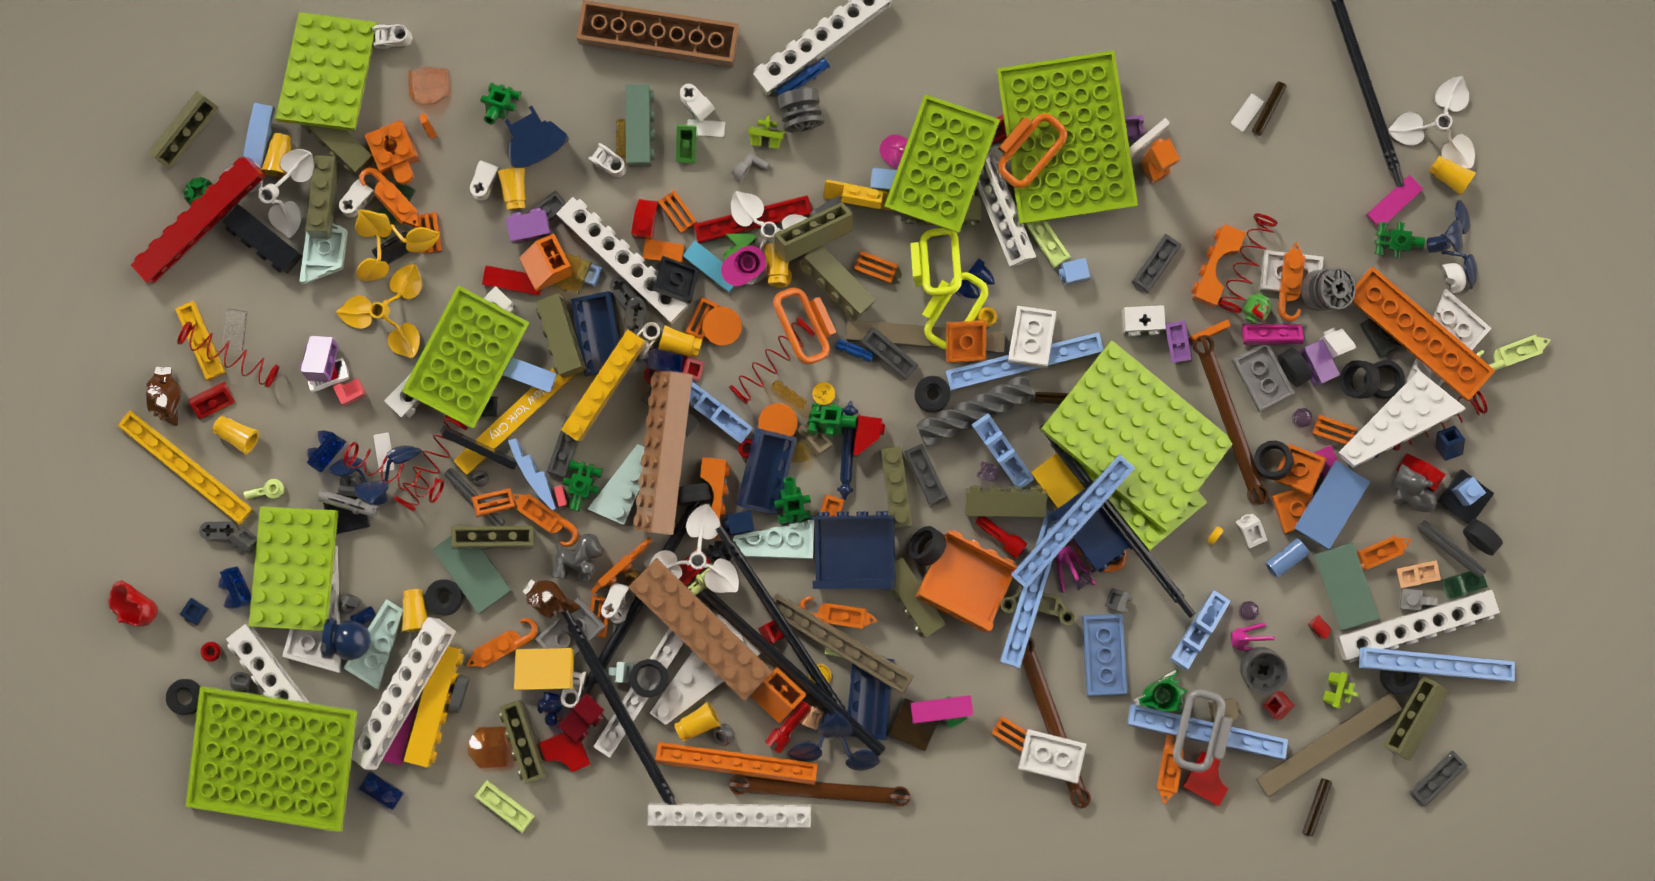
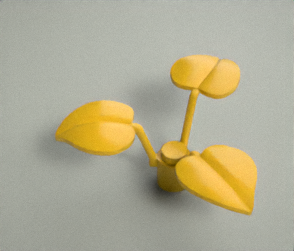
M359 209L355 226L356 232L362 237H373L376 235L377 259L367 258L362 261L357 268V279L363 282L376 281L387 275L389 266L386 262L381 261V237H388L391 231L403 243H407L406 249L415 253L430 249L437 242L440 233L429 228L419 227L412 229L404 238L397 231L394 224L390 225L386 214Z
M410 264L396 271L390 280V289L398 293L396 296L384 300L383 303L374 302L373 304L364 296H354L340 307L336 313L346 324L358 329L370 326L372 317L384 319L396 327V330L391 331L388 336V344L391 350L398 355L413 358L420 347V333L418 329L408 322L400 327L388 318L390 314L388 304L400 298L401 295L406 299H413L422 290V279L419 270L415 264Z

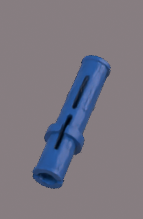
M822 57L811 66L807 65L804 71L776 89L775 92L779 96L784 92L802 87L810 80L814 81L817 79V75L830 68L829 63Z

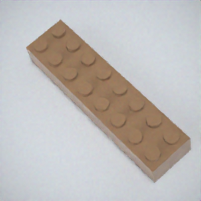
M583 0L576 39L579 45L734 68L740 30L737 23Z
M663 371L654 372L651 378L652 391L648 399L649 415L646 418L647 431L643 440L645 448L644 455L641 458L642 472L638 480L640 488L639 495L636 498L637 513L633 521L634 530L673 535L693 376L691 374Z
M658 558L628 587L744 701L773 672Z

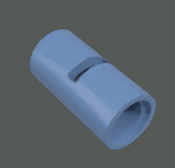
M1298 538L1282 549L1283 552H1278L1265 562L1269 571L1276 578L1282 576L1310 554L1306 546Z

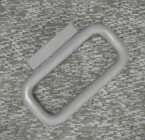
M1195 690L1187 696L1173 750V759L1179 767L1194 772H1203L1211 767L1214 756L1223 759L1233 719L1232 717L1224 716L1226 704L1220 695L1205 690ZM1196 698L1212 700L1218 705L1206 758L1202 764L1188 762L1181 757L1193 702Z

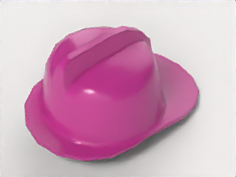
M900 135L887 136L880 145L882 159L895 170L899 167L908 142L905 137Z
M745 246L724 260L721 266L723 279L733 286L746 284L764 271L766 266L765 254L756 246Z

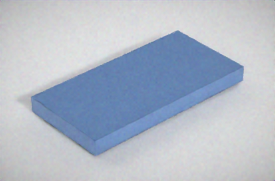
M1337 460L1334 461L1294 529L1329 550L1370 484V481Z
M1123 614L1082 616L1087 696L1128 694Z

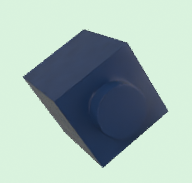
M1456 426L1437 432L1435 448L1445 461L1463 455L1465 438Z
M751 510L728 514V519L724 520L726 532L730 531L731 535L755 531Z

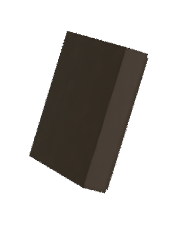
M904 698L889 735L926 751L939 720L913 723L910 703L914 701Z

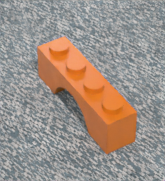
M1160 138L1153 142L1140 163L1150 185L1167 177L1171 172L1170 167L1180 161V157L1170 138L1166 140Z
M1224 224L1221 229H1216L1213 239H1216L1214 246L1210 245L1206 253V257H1208L1206 265L1202 264L1198 275H1201L1200 280L1194 283L1191 290L1193 300L1212 308L1217 306L1224 286L1216 276L1217 262L1222 256L1239 252L1246 232Z
M702 457L700 477L707 481L713 489L714 500L711 508L720 521L721 516H725L726 505L722 504L723 496L727 497L728 485L725 484V476L729 477L730 465H727V460ZM717 534L712 540H718L719 535Z

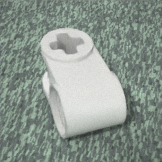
M404 25L373 26V31H375L373 46L375 48L405 47L412 42V34ZM401 32H405V36L402 39H398V35Z
M693 84L682 86L680 90L682 103L699 122L703 121L715 110V107ZM685 92H692V98L690 96L685 97Z
M598 143L597 150L592 157L589 156L588 160L612 176L622 177L627 171L623 159L603 144ZM615 163H621L619 170H612V166Z
M484 161L478 163L470 184V191L476 200L484 201L490 196L493 185L498 178L497 171L500 170V167ZM483 187L484 191L477 193L476 189Z
M359 179L356 180L339 202V208L345 217L355 218L358 216L359 209L362 210L373 199L375 195L374 190L367 184L362 186ZM347 205L353 206V208H352V209H349V208L347 209L346 206H347Z
M654 322L644 325L637 334L647 341V344L639 354V359L641 360L650 353L662 336V329ZM651 327L657 328V334L654 337L648 336V330Z
M614 583L610 587L609 594L602 606V615L611 619L615 624L622 623L626 619L636 595L628 586Z
M573 671V677L579 678V680L573 679V689H563L561 701L564 706L573 708L581 700L582 689H584L587 678L586 671L583 673ZM569 693L576 695L574 704H568L566 701Z

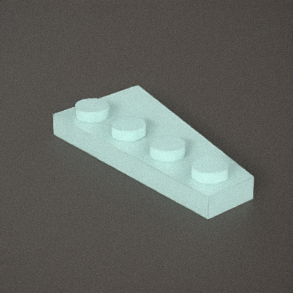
M639 444L636 445L589 506L588 510L625 525L639 493L640 486L638 480L642 472L641 458L644 455L645 447Z
M814 520L735 535L733 541L736 542L744 557L813 560Z
M386 599L368 628L371 634V644L367 653L359 659L347 661L344 666L345 670L376 689L380 687L403 617V608Z

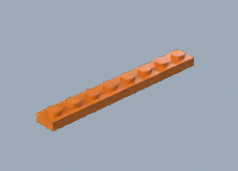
M658 742L655 757L656 764L815 785L818 763L663 742Z

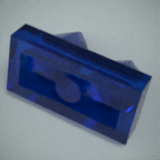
M978 258L968 273L983 280L986 285H994L995 281L992 273L984 266L985 262ZM962 280L960 289L955 292L959 297L962 295L970 299H976L980 296L978 287L967 280Z
M650 349L649 356L644 361L648 364V369L682 373L684 356L659 349Z
M326 430L318 431V439L321 444L319 448L307 449L308 461L306 463L321 473L346 444L342 437Z
M238 566L221 571L218 587L228 590L230 593L223 606L234 609L250 605L252 595Z
M372 771L368 773L359 787V790L391 810L395 809L405 793Z

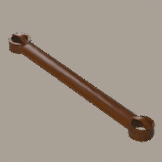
M1207 335L1198 336L1193 341V349L1200 357L1227 435L1232 443L1235 457L1248 490L1247 498L1252 504H1264L1268 500L1269 493L1262 485L1254 464L1252 454L1213 350L1214 341ZM1205 338H1206V339L1209 341V343H1210V347H1209V348H1208V345H1207V342H1206ZM1199 339L1202 341L1205 353L1200 352L1197 348ZM1259 487L1263 490L1264 497L1262 496ZM1253 489L1257 492L1259 502L1253 501L1251 497Z
M1029 637L1031 650L1029 651L1028 646H1026L1022 664L1049 735L1067 739L1035 653L1034 641ZM1079 775L1078 784L1066 781L1071 803L1077 808L1088 806L1091 796L1085 789L1081 775ZM1080 790H1083L1087 795L1086 803ZM1075 792H1077L1081 805H1077L1073 801Z
M738 774L733 776L729 783L731 791L737 795L751 793L894 804L898 807H903L910 801V793L903 786L891 788L815 782V785L768 778L746 777L745 775ZM742 777L747 783H734L732 781L734 778ZM733 787H744L746 790L739 792L733 789ZM897 789H903L908 795H896L893 793ZM893 798L907 800L903 803H897L893 801Z

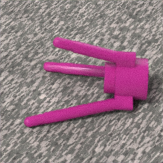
M1071 546L1062 548L1057 554L1058 557L1054 558L1057 564L1061 591L1065 592L1061 563H1063V566L1069 565L1075 580H1079L1073 562L1076 561L1091 584L1095 585V581L1078 558L1075 550L1072 551Z
M1261 623L1245 628H1236V631L1231 632V645L1236 647L1237 651H1248L1252 649V647L1245 646L1249 645V641L1275 640V637H1249L1248 633H1244L1266 626V623Z

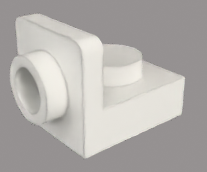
M1254 514L1244 515L1236 521V525L1241 529L1249 549L1267 541L1262 523Z

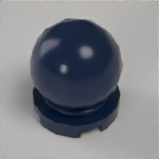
M327 618L328 624H324L321 643H325V651L321 652L323 659H332L336 654L339 658L350 661L359 659L367 653L371 644V634L367 627L353 620L344 621L338 625L336 619Z

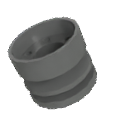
M817 88L793 89L778 96L780 111L789 112L782 116V122H785L783 124L784 131L803 132L821 126L824 123V118L821 116L822 109L815 107L820 103Z
M1339 267L1311 271L1305 276L1301 285V295L1304 303L1311 310L1315 311L1346 308L1353 301L1356 291L1352 275L1346 269Z
M1255 647L1248 650L1240 662L1242 678L1255 691L1270 694L1278 691L1285 684L1288 674L1286 663L1276 652L1267 647ZM1261 664L1264 666V672L1260 671L1259 666Z

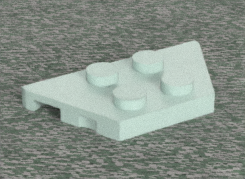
M333 223L331 239L311 238L306 231L299 280L301 284H306L343 270L348 231L345 228Z

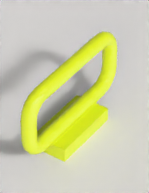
M945 228L927 230L921 235L919 243H911L912 272L915 287L923 286L924 291L931 296L953 294L960 289L962 284L957 232ZM948 235L951 238L954 283L949 287L933 288L930 285L927 240L934 236Z
M961 272L962 280L971 282L981 290L979 298L965 321H974L987 300L989 294L988 287L983 280L973 274ZM954 278L952 279L950 284L942 280L938 288L949 287L953 285ZM952 294L932 296L922 315L929 318L924 327L926 338L946 350V342L932 333V328Z

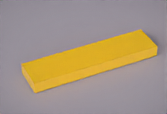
M191 301L176 308L175 311L182 326L188 321L192 322V326L196 325L191 342L192 349H196L206 340L209 332L195 301ZM191 332L189 333V335H188V337H187L188 340H189V342H190ZM209 339L201 348L194 351L207 381L226 373L219 355L214 359H208L207 346ZM212 339L208 352L210 358L217 354Z

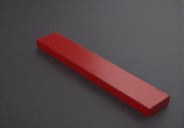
M808 195L764 206L763 214L757 220L764 223L773 222L776 225L782 223L783 219L789 215L795 214L808 217L812 212ZM732 214L693 224L699 244L725 238L726 234H740L761 228L754 221L749 226L743 227L734 220Z

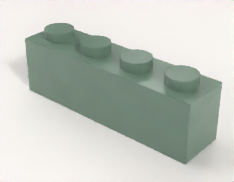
M649 84L625 85L626 164L628 167L651 166V160H655V150L651 148V141L655 140L654 129H651V122H654V110H651V102H654V90H650Z

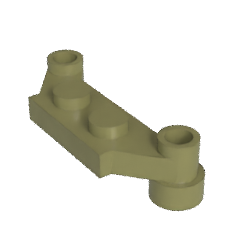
M1021 591L1001 601L1000 608L1003 612L1012 613L1016 610ZM1043 592L1037 612L1055 615L1065 626L1074 624L1076 615L1062 603L1061 596ZM1005 602L1011 603L1010 609L1005 608ZM1065 614H1068L1070 617L1067 622L1064 620Z

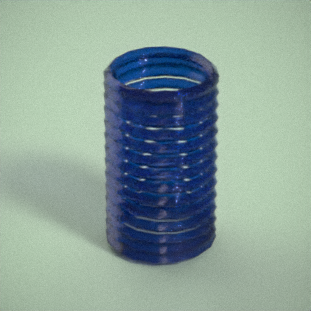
M369 606L350 616V620L365 624L374 619L376 613Z

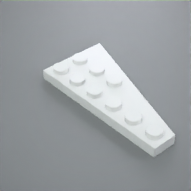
M1444 290L1433 318L1469 349L1473 350L1491 330V327L1449 290ZM1417 358L1405 382L1406 384L1420 370L1439 387L1444 383L1441 378Z
M1419 370L1348 442L1338 455L1354 468L1374 458L1376 455L1392 449L1399 443L1405 442L1431 429V427L1447 421L1450 417L1464 412L1466 408Z
M335 545L329 618L336 619L339 625L338 546ZM290 629L282 657L341 673V658L336 654L332 659L322 658L321 652L325 651V643H321L323 631Z
M717 615L757 656L762 653L723 616ZM692 651L650 714L664 724H668L720 685L723 680Z

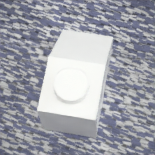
M1335 328L1323 332L1325 336L1320 338V340L1323 339L1332 359L1356 348L1355 343L1343 329L1337 331Z

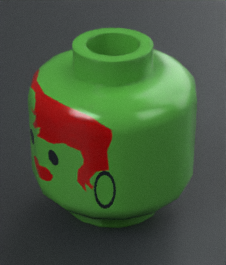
M1259 293L1250 295L1242 308V312L1246 315L1245 319L1253 324L1264 322L1272 309L1270 299Z

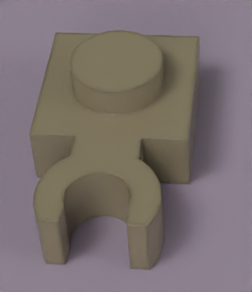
M803 425L798 429L802 436L807 437L804 442L816 456L822 454L833 445L829 438L821 433V429L814 436L807 434V429Z

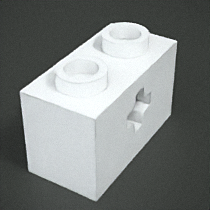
M1164 305L1124 307L1122 309L1123 334L1129 333L1130 337L1140 336L1144 332H1148V335L1151 336L1160 335V332L1166 329ZM1143 317L1144 320L1148 321L1145 326H1143L1142 322H1139Z

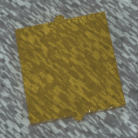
M564 252L571 266L572 276L553 285L562 288L563 291L568 290L579 294L592 262L580 258L579 255L574 256Z

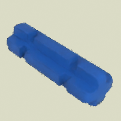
M842 339L837 341V350L842 352L844 350L849 355L871 362L874 356L872 351H865L864 348L852 343L848 344Z

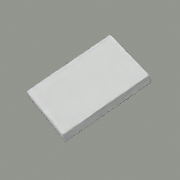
M1263 251L1260 290L1279 292L1283 258L1286 252ZM1304 255L1305 262L1302 281L1311 271L1323 269L1324 257Z
M1017 306L1008 363L1048 368L1057 311Z
M1027 729L1018 769L1078 784L1087 744Z

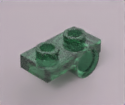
M1470 571L1441 579L1447 599L1463 596L1488 587L1484 575L1478 578Z

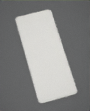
M1251 94L1233 118L1231 124L1243 132L1264 101Z
M688 119L687 125L697 126L698 135L724 137L725 122L708 120L699 122L695 119Z
M388 432L373 436L378 468L381 467L387 452L392 449ZM387 461L383 466V472L386 471ZM393 462L390 465V471L395 469Z

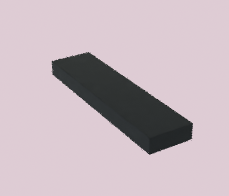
M445 425L440 430L442 437L512 470L517 465L515 458Z

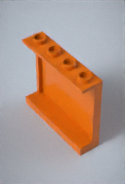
M949 530L944 534L946 538L944 553L940 559L929 566L915 598L986 634L993 628L994 624L992 622L1012 581L1013 576L1011 574L1018 566L1015 565L1016 562L1012 559H1004L998 556L996 551L980 547L981 544L972 539L967 540L963 538V534L960 532Z

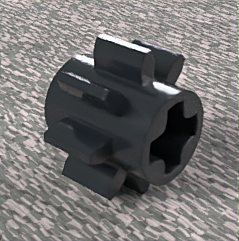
M715 541L714 546L709 544L707 558L713 564L717 559L731 560V556L725 549L726 545L723 541Z

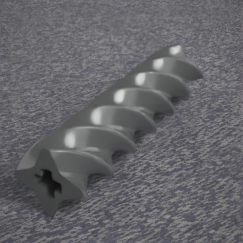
M1015 377L1008 381L1006 385H997L988 393L977 394L970 401H963L956 404L952 409L940 411L934 418L922 419L917 423L916 427L924 445L935 446L941 441L942 437L952 438L959 433L960 429H972V424L987 413L991 418L996 413H1007L1015 404L1025 405L1035 394L1027 377Z

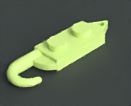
M1533 335L1498 348L1493 354L1494 363L1489 364V366L1496 371L1542 354L1543 349L1551 339ZM1481 350L1476 355L1480 357L1484 354V351Z

